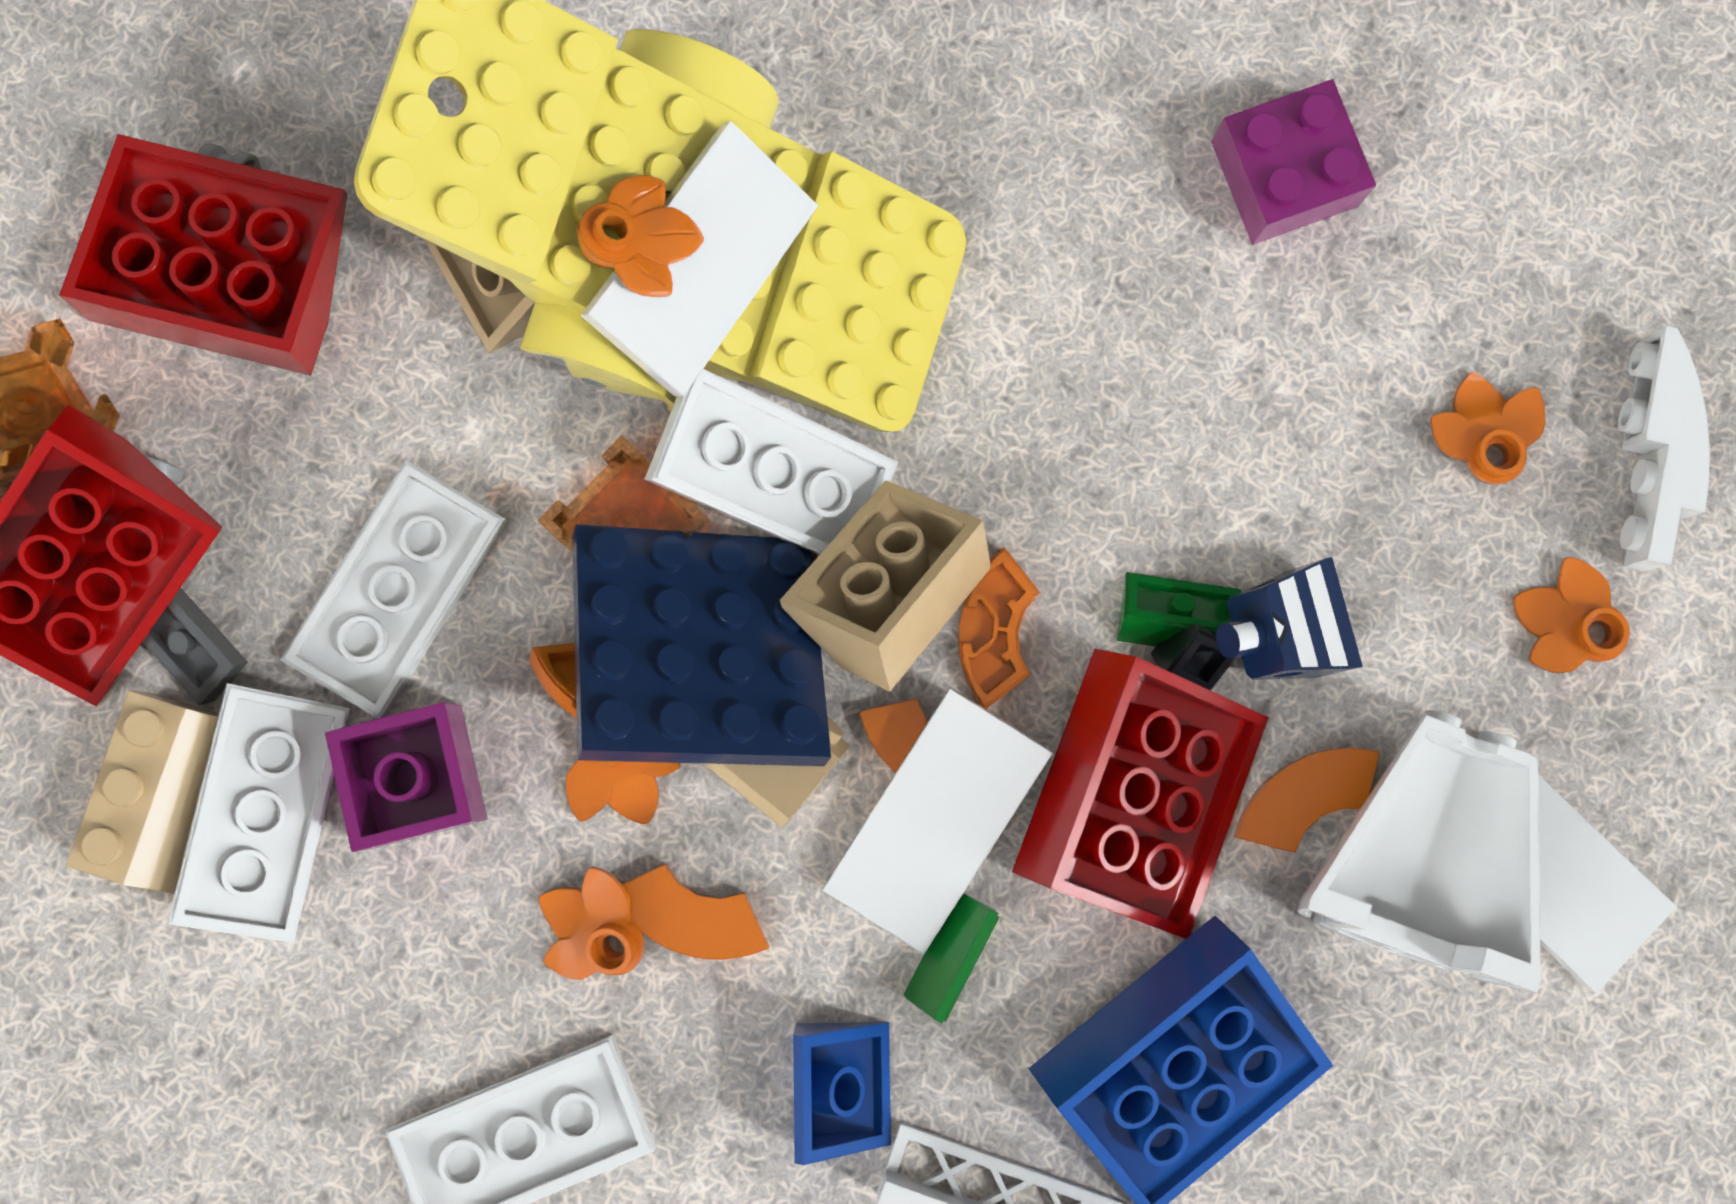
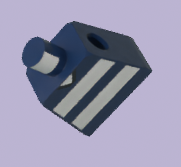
M1332 557L1286 571L1230 597L1228 609L1232 621L1220 624L1216 630V644L1220 653L1228 659L1242 657L1246 675L1252 680L1318 678L1363 667Z

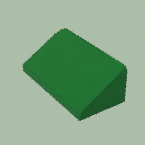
M1126 572L1117 641L1156 647V645L1195 623L1216 633L1220 624L1232 621L1228 609L1229 598L1241 593L1242 589Z
M963 893L923 955L903 994L905 998L940 1023L946 1022L1000 918L998 916L999 913L990 906Z

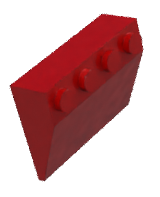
M117 134L59 296L91 322L311 376L329 323L348 194L341 188Z
M69 404L47 429L0 501V656L97 707L217 537L222 526L124 437Z
M1094 649L1012 873L1049 889L1187 939L1194 927L1269 717L1139 657Z

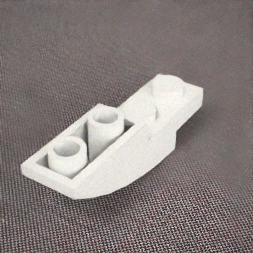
M1665 326L1647 336L1634 347L1628 365L1629 374L1635 376L1632 397H1629L1624 402L1618 418V429L1621 432H1625L1622 450L1644 454V458L1640 459L1635 465L1630 480L1631 491L1637 493L1634 513L1626 519L1620 534V546L1622 549L1627 550L1624 566L1643 571L1671 565L1679 520L1705 513L1709 486L1710 444L1707 414L1701 385L1691 355L1679 329Z

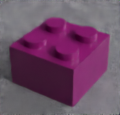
M1334 79L1224 117L1211 140L1252 245L1357 208L1377 186Z
M442 702L325 732L351 852L372 850L488 820L462 705Z

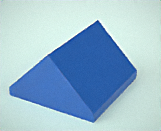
M889 1022L796 1023L793 1034L794 1164L807 1165L891 1145Z

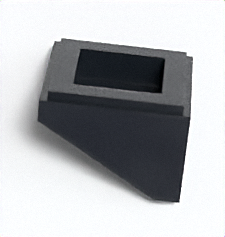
M1197 623L1156 645L1151 652L1152 657L1160 668L1208 690L1214 687L1236 659L1224 657L1217 647L1216 633Z

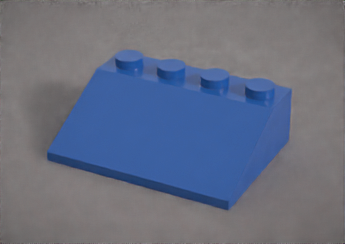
M1213 916L1028 1069L1057 1110L1135 1204H1168L1332 1068L1333 1064L1251 948L1218 917Z

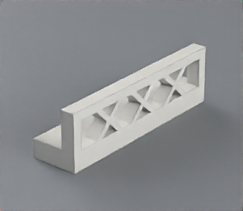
M900 1122L877 1190V1204H995L1003 1199L1006 1204H1014L1011 1195L1031 1185L1047 1189L1054 1204H1061L1056 1193L1077 1200L1071 1204L1129 1203ZM908 1140L932 1148L943 1169L921 1181L897 1173ZM942 1152L963 1160L949 1166ZM975 1164L990 1169L1000 1189L979 1201L964 1197L953 1176ZM1000 1173L1019 1179V1181L1006 1187ZM947 1178L953 1192L936 1187L934 1184Z

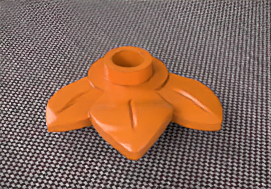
M649 175L628 177L617 182L611 189L606 203L595 204L584 212L577 226V238L583 255L597 266L612 267L627 289L647 297H668L672 294L673 288L672 276L668 265L682 261L695 253L704 242V236L697 224L688 215L676 208L664 207L666 198L665 182L660 178ZM602 226L614 230L620 239L616 240L608 237L604 233Z
M1471 372L1460 383L1455 393L1453 402L1454 412L1439 413L1430 418L1433 438L1442 452L1449 457L1466 462L1471 473L1480 481L1491 485H1500L1515 479L1524 469L1527 459L1526 448L1543 434L1545 406L1542 395L1537 387L1525 389L1505 401L1502 395L1486 379L1476 372ZM1489 446L1497 447L1503 453V463L1501 466H1494L1488 461L1486 451Z
M1573 557L1563 559L1559 569L1556 588H1532L1513 597L1514 611L1519 622L1529 633L1538 637L1530 651L1529 662L1542 670L1551 673H1567L1574 671L1587 660L1591 662L1609 661L1619 656L1628 644L1630 635L1629 624L1622 613L1611 606V592L1608 581L1599 571L1580 559ZM1593 622L1599 623L1605 631L1604 640L1600 644L1593 642L1588 634L1589 626Z
M577 760L566 775L565 788L568 803L573 814L580 822L589 820L609 803L613 810L625 818L640 824H648L651 822L659 802V787L656 777L671 774L678 770L681 765L680 763Z
M592 866L585 874L582 889L577 887H561L547 891L539 896L538 901L542 912L559 938L550 947L543 959V963L554 972L574 980H582L597 971L606 975H623L633 970L641 961L645 950V943L640 929L630 920V897L624 886L608 871ZM609 935L617 937L622 942L625 948L624 951L618 952L610 947Z

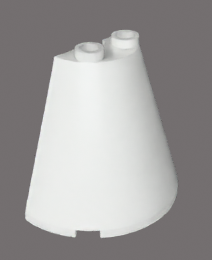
M1426 710L1424 716L1419 719L1302 896L1298 913L1310 918L1311 913L1314 912L1313 922L1324 928L1442 970L1448 968L1456 972L1472 973V977L1478 980L1515 989L1538 992L1541 981L1538 757L1515 749L1517 741L1509 736L1491 731H1480L1477 739L1465 733L1466 730L1460 728L1462 720L1458 717L1441 711Z

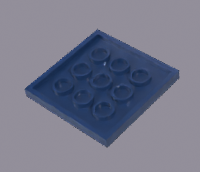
M576 524L572 535L578 760L825 766L831 758L821 647L792 619L780 603V599L813 563L812 552L773 537Z

